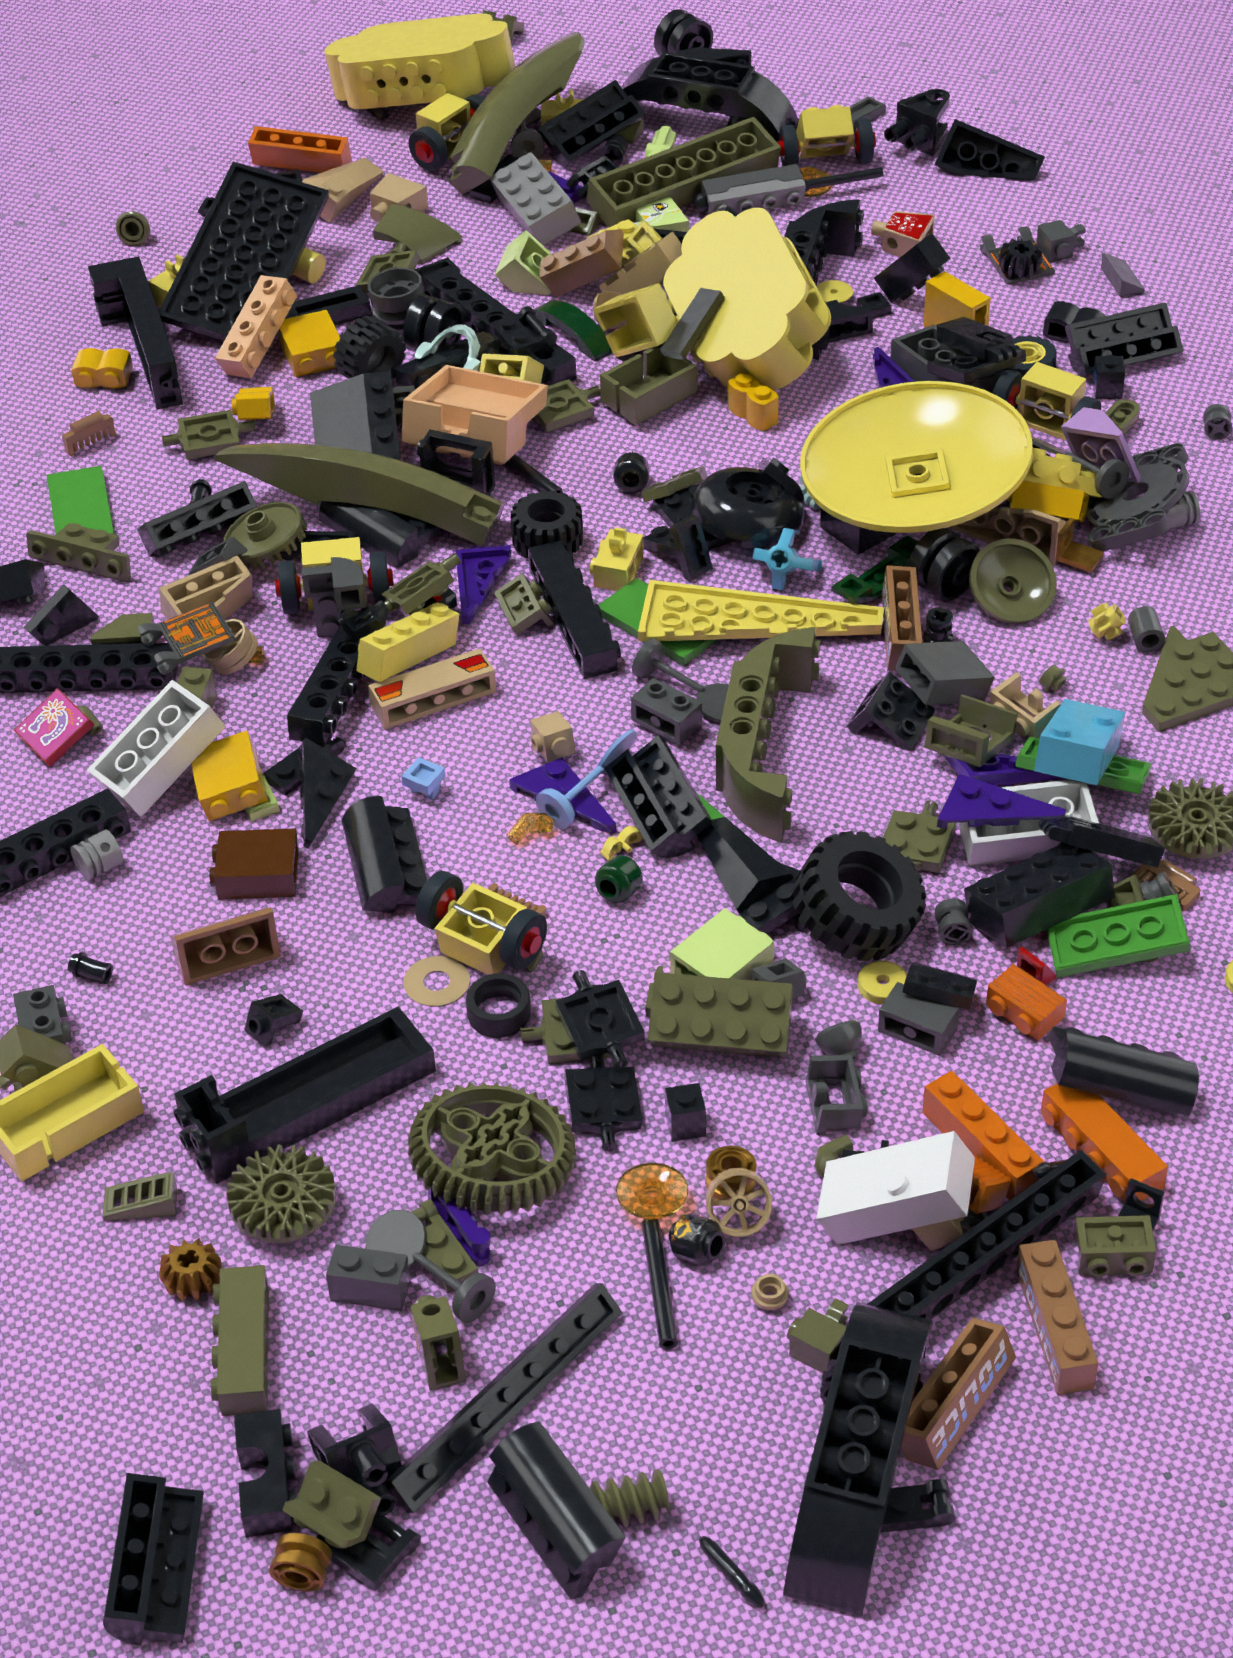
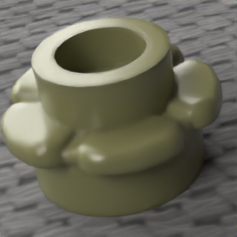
M1053 664L1044 672L1039 680V684L1045 688L1044 692L1047 693L1050 690L1057 692L1067 680L1064 676L1065 669H1060Z

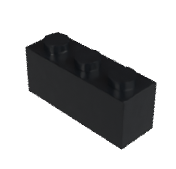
M931 233L875 276L874 280L891 303L900 297L904 301L916 292L913 288L914 286L919 290L926 284V281L929 280L927 276L933 278L943 272L945 269L942 265L951 258L933 233Z

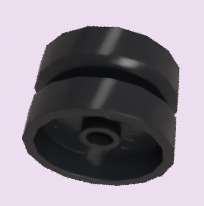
M675 9L669 12L659 23L654 36V48L660 56L664 51L675 53L676 51L696 47L712 48L713 44L711 26L684 9Z
M425 294L417 296L410 305L404 321L403 338L406 348L416 353L417 348L423 342L431 343L444 330L455 325H463L464 317L461 306L455 302L440 301L436 297ZM455 333L450 338L445 337L437 350L460 341L461 334Z
M949 528L928 531L918 541L912 551L908 567H916L918 586L929 590V593L945 602L953 601L970 587V568L973 560L980 552V548L970 541L960 538V535Z

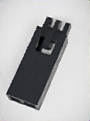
M357 285L294 301L285 319L327 310L334 325L354 321L358 318L361 319L364 316H371L370 301L361 286Z
M960 317L936 325L937 342L984 361L989 360L994 363H1000L1003 360L1006 361L1012 359V357L1021 356V349L1018 345L1012 343L1011 334L970 318Z
M1065 814L1062 815L1060 822L1042 819L1038 823L1039 829L1052 840L1159 868L1165 848L1152 837Z

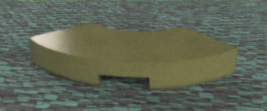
M701 466L673 475L670 480L657 482L647 487L642 492L644 502L670 496L676 491L702 482L707 477L705 467Z

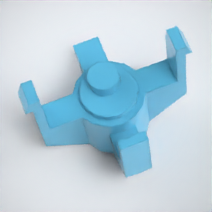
M783 528L777 545L769 550L754 549L753 559L766 562L768 568L772 571V589L783 591L787 574L794 572L797 568L810 571L821 570L822 560L800 557L798 551L792 547L795 534L800 535L799 530Z

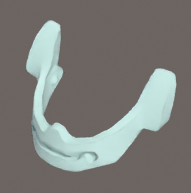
M459 324L441 332L431 343L423 342L417 348L414 358L422 359L430 353L434 354L445 337L450 338L455 333L465 336L469 345L468 359L463 368L479 371L481 361L476 358L480 344L472 328Z

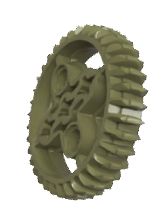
M482 1081L479 1086H474L469 1082L466 1088L456 1085L453 1092L444 1089L441 1096L433 1095L432 1101L425 1102L422 1110H418L408 1135V1155L412 1171H415L418 1181H423L424 1189H432L434 1198H438L444 1192L445 1204L456 1198L458 1209L463 1206L471 1209L472 1214L476 1210L485 1211L486 1216L490 1211H497L501 1217L504 1211H511L516 1215L519 1208L529 1212L533 1205L541 1207L545 1200L552 1201L555 1193H560L563 1186L567 1184L571 1171L574 1168L576 1156L575 1139L571 1130V1124L566 1122L564 1114H559L558 1106H550L548 1098L539 1100L537 1092L526 1093L524 1087L519 1090L513 1089L511 1083L504 1087L499 1086L498 1082L494 1085H486ZM482 1114H491V1116L486 1117ZM532 1128L538 1131L552 1147L554 1157L551 1162L543 1159L539 1145L529 1138L532 1134ZM434 1133L441 1135L444 1140L445 1149L455 1156L451 1162V1168L436 1156L430 1146V1138ZM499 1178L504 1182H492V1180Z

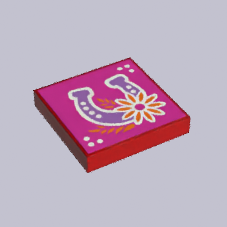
M57 688L14 731L51 767L95 724Z

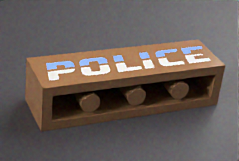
M886 566L882 588V604L884 607L883 618L887 671H897L895 667L905 644L922 643L916 567Z
M1056 1239L1019 1245L1016 1272L1057 1395L1093 1390L1095 1388L1099 1363Z
M974 1317L971 1318L912 1401L901 1446L906 1460L935 1470L940 1469L1016 1359L1005 1326Z

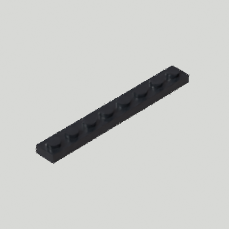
M603 1283L592 1285L385 1481L406 1513H414L623 1313Z

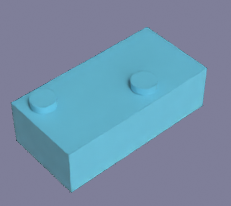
M1064 699L1040 735L1034 771L1097 785L1119 748L1126 712Z

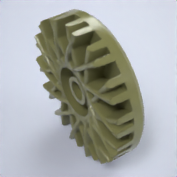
M286 502L267 503L239 517L230 526L223 541L230 537H235L247 548L248 551L239 556V558L248 570L251 565L255 570L260 566L262 569H265L264 561L266 558L274 565L276 560L283 561L279 553L280 551H287L291 555V551L297 550L294 542L302 543V539L306 538L304 531L307 530V524L300 510L295 505Z
M1192 778L1190 779L1189 786L1183 787L1182 779H1179L1178 784L1175 782L1170 783L1169 790L1163 785L1161 791L1156 792L1155 798H1151L1148 813V827L1154 839L1170 852L1192 859L1216 858L1233 850V791L1231 790L1227 796L1224 795V785L1216 786L1214 781L1211 783L1210 789L1203 787V778H1200L1198 783Z
M278 1144L275 1151L272 1147H268V1155L260 1158L258 1151L254 1153L255 1159L248 1156L245 1168L238 1164L237 1172H232V1183L227 1182L228 1190L226 1194L231 1218L235 1225L247 1236L267 1243L296 1241L314 1233L332 1214L336 1203V1187L333 1172L329 1165L325 1167L323 1157H317L314 1151L309 1157L306 1155L303 1146L296 1150V1147L292 1145L291 1153H283L282 1145Z

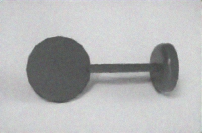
M537 107L518 126L521 127V130L511 140V150L515 157L520 158L532 152L538 159L544 152L545 143L542 135L534 129L527 128V126L541 119V110Z
M1032 437V444L1055 455L1064 454L1072 456L1073 462L1081 463V467L1095 473L1094 486L1096 492L1106 499L1116 497L1126 486L1129 478V468L1125 462L1119 459H1111L1099 468L1070 452Z
M655 638L647 640L634 659L632 665L633 675L638 678H646L656 668L696 690L698 692L696 699L702 702V714L712 721L721 723L729 684L716 683L705 687L660 662L663 655L662 643Z
M403 1209L391 1210L381 1215L372 1224L366 1236L365 1249L405 1254L408 1257L409 1268L417 1262L455 1289L456 1293L452 1301V1311L460 1321L464 1323L473 1322L487 1310L496 1291V1283L493 1278L484 1273H476L461 1283L422 1255L426 1246L427 1234L423 1222L414 1213Z

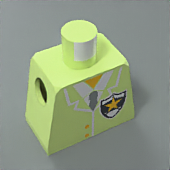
M671 197L652 202L636 210V222L634 224L637 226L644 220L653 229L689 231V220Z

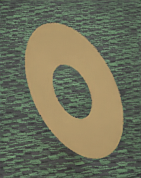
M432 956L417 961L407 970L403 986L407 995L414 1001L423 1005L440 1006L457 1000L466 992L470 983V975L467 968L461 962L451 957ZM432 971H443L450 977L449 985L438 991L426 988L423 980Z

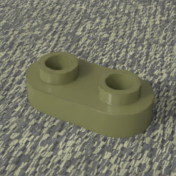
M1122 399L1116 401L1105 413L1125 435L1138 421L1140 406L1135 401Z

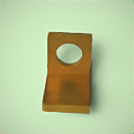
M1070 518L1058 534L1056 561L1093 572L1102 560L1104 552L1074 542L1075 519Z

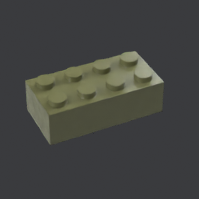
M655 972L648 1042L651 1047L788 1059L793 985L790 983Z

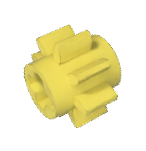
M1102 603L1091 610L1094 617L1089 619L1088 623L1097 638L1101 639L1105 636L1109 641L1124 633L1121 626L1126 624V619L1117 605L1114 604L1109 607L1107 603Z

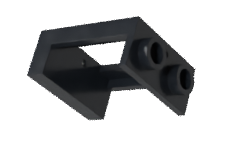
M429 429L424 439L419 441L417 455L420 456V467L474 488V490L488 496L491 495L496 486L492 442ZM447 446L474 452L471 456L472 470L444 464L437 457L436 448Z

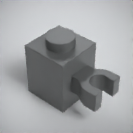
M1062 220L1039 224L1036 244L1039 245V248L1049 262L1071 258L1074 246H1084L1085 241L1078 235L1086 233V228L1082 224H1078L1069 229Z

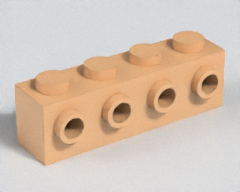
M260 276L215 357L226 375L252 378L297 297L296 292L286 278Z

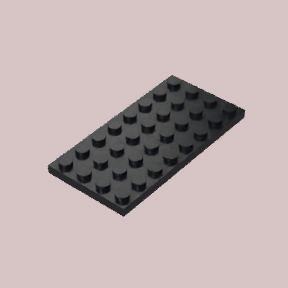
M233 161L159 310L162 322L225 341L261 275L286 278L288 282L290 281L329 198V190Z

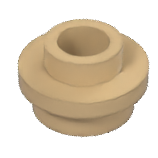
M765 1274L759 1277L753 1284L751 1296L753 1302L758 1307L765 1310H776L786 1304L789 1290L781 1277L775 1274Z

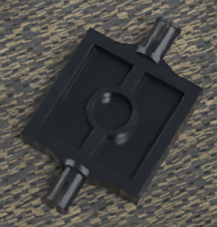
M580 970V975L576 971L572 978L578 990L570 996L555 1000V1005L578 1058L582 1061L608 1053L616 1069H620V1064L624 1068L628 1064V1060L622 1048L645 1040V1032L620 980L604 985H591L584 970Z
M600 1054L597 1057L590 1058L591 1068L565 1069L564 1080L572 1132L600 1134L602 1149L608 1152V1143L610 1151L615 1150L617 1147L614 1133L622 1130L641 1129L642 1117L634 1066L620 1067V1069L605 1067L604 1054Z

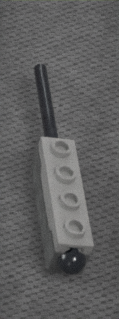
M797 164L702 180L701 193L694 197L693 204L696 210L706 212V215L717 211H725L727 206H731L740 214L750 208H763L766 210L804 203L805 192L809 189L879 178L884 176L883 168L879 167L803 180Z

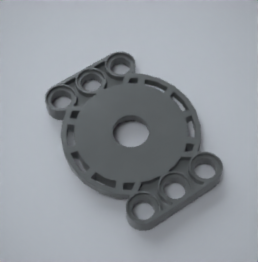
M1181 443L1133 455L1132 457L1142 479L1139 483L1127 481L1124 489L1111 499L1104 497L1093 498L1092 496L1089 498L1086 517L1094 529L1088 534L1087 539L1092 548L1107 551L1158 537L1169 530L1171 523L1166 512L1185 493L1190 478L1184 465L1187 463L1189 456ZM1142 493H1145V494L1142 495L1141 497H1139V498H1137V499H1134V500H1131V499H1133L1134 497H1136L1137 495L1142 494Z

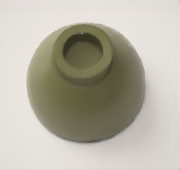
M128 211L117 219L116 233L124 244L140 246L146 242L150 235V224L148 219L140 212Z

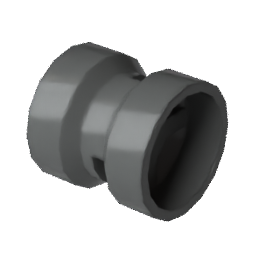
M952 898L937 904L934 914L939 925L938 932L942 942L949 945H959L969 940L973 930L968 919L969 913L965 902Z

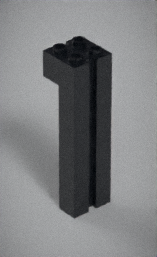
M140 257L88 266L91 285L94 289L93 296L101 326L128 322L156 409L182 405L181 390L177 380L176 361Z
M398 1006L220 1096L218 1095L216 1080L213 1075L174 1093L177 1108L173 1110L177 1123L182 1128V1131L178 1132L180 1141L187 1151L193 1150L195 1161L203 1174L209 1173L215 1183L218 1184L230 1178L232 1172H237L238 1164L245 1168L247 1166L246 1158L250 1156L255 1159V1151H258L260 1158L268 1155V1147H272L275 1151L277 1145L280 1144L284 1150L436 1072L434 1049Z

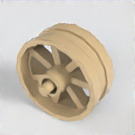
M238 619L225 621L235 637L234 642L201 654L219 674L226 675L240 670L251 660L258 646L257 637Z
M730 1168L719 1173L711 1181L706 1193V1209L710 1218L718 1222L723 1233L734 1237L749 1236L758 1232L768 1222L772 1211V1196L765 1181L756 1172L745 1168ZM732 1176H741L739 1189L733 1191L725 1179ZM747 1177L755 1180L761 1187L745 1195ZM719 1184L729 1194V1199H712L714 1191ZM765 1193L766 1203L764 1210L748 1202ZM712 1206H731L720 1221L712 1209ZM747 1210L761 1216L756 1223L747 1226L744 1214ZM734 1213L739 1214L742 1228L726 1226V1223Z

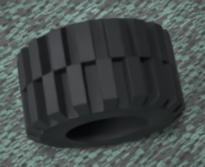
M364 316L363 319H356L354 324H349L346 327V331L340 334V340L335 345L337 350L334 352L333 358L336 359L334 364L338 368V372L347 379L364 373L391 371V378L394 379L395 373L393 368L402 365V361L405 360L406 354L404 351L406 350V344L403 343V336L377 317Z
M543 490L539 491V493L532 492L527 494V497H521L518 503L513 505L510 514L512 543L515 546V550L521 553V556L524 558H528V548L560 540L566 551L570 550L571 553H576L580 549L579 546L583 543V518L581 505L577 503L574 497H568V494L563 492L557 493V491L553 490L545 492Z

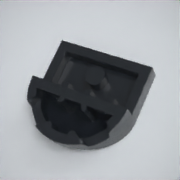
M774 457L771 461L763 458L757 467L785 487L783 494L795 497L804 505L802 489L795 480L787 475L790 469Z
M912 963L906 976L902 993L969 1010L977 980L927 965Z

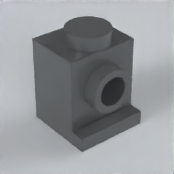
M788 959L752 968V980L790 983L793 985L794 990L793 999L805 995L804 988L807 981L804 971Z

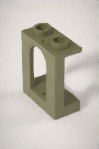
M962 694L957 715L949 721L936 716L928 720L924 748L981 767L1014 740L1018 713Z

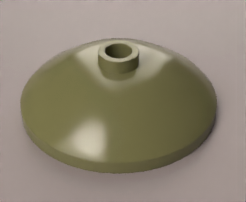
M1001 539L985 546L973 560L969 573L970 589L978 605L993 618L1006 623L1020 624L1038 618L1049 608L1056 594V574L1049 559L1034 545L1018 539ZM1003 585L1009 586L1011 592L1004 590Z

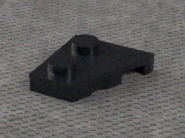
M63 584L23 628L41 644L48 646L94 622L99 616Z

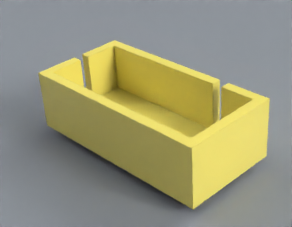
M101 1044L0 1100V1155L22 1182L49 1167L48 1160L53 1158L57 1162L144 1113L139 1087L125 1069L119 1066V1062L104 1044Z

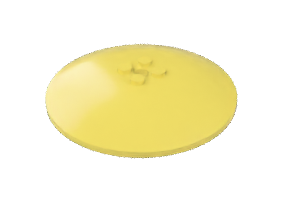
M916 381L885 386L866 392L846 401L828 413L808 435L801 451L800 469L803 484L810 497L818 506L833 517L857 527L881 532H924L964 523L1001 504L1025 479L1032 461L1033 445L1031 432L1023 416L1012 405L997 395L960 383Z

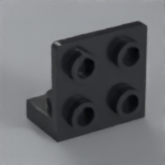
M888 672L870 688L846 727L856 734L864 726L869 729L876 723L903 747L911 750L927 726L928 720L935 713V709L930 705H925L914 691L891 672Z

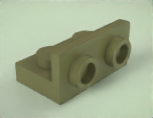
M523 573L494 592L511 628L517 635L541 618L548 627L554 625L549 615L553 610L546 599L540 597L544 594L541 587L535 580L530 582Z
M1150 1215L1076 1217L1075 1232L1079 1251V1275L1101 1277L1105 1275L1129 1274L1139 1276L1153 1272L1156 1247Z
M320 1460L309 1464L298 1497L285 1502L283 1511L292 1516L297 1525L313 1529L324 1536L328 1544L337 1548H347L366 1540L381 1497Z

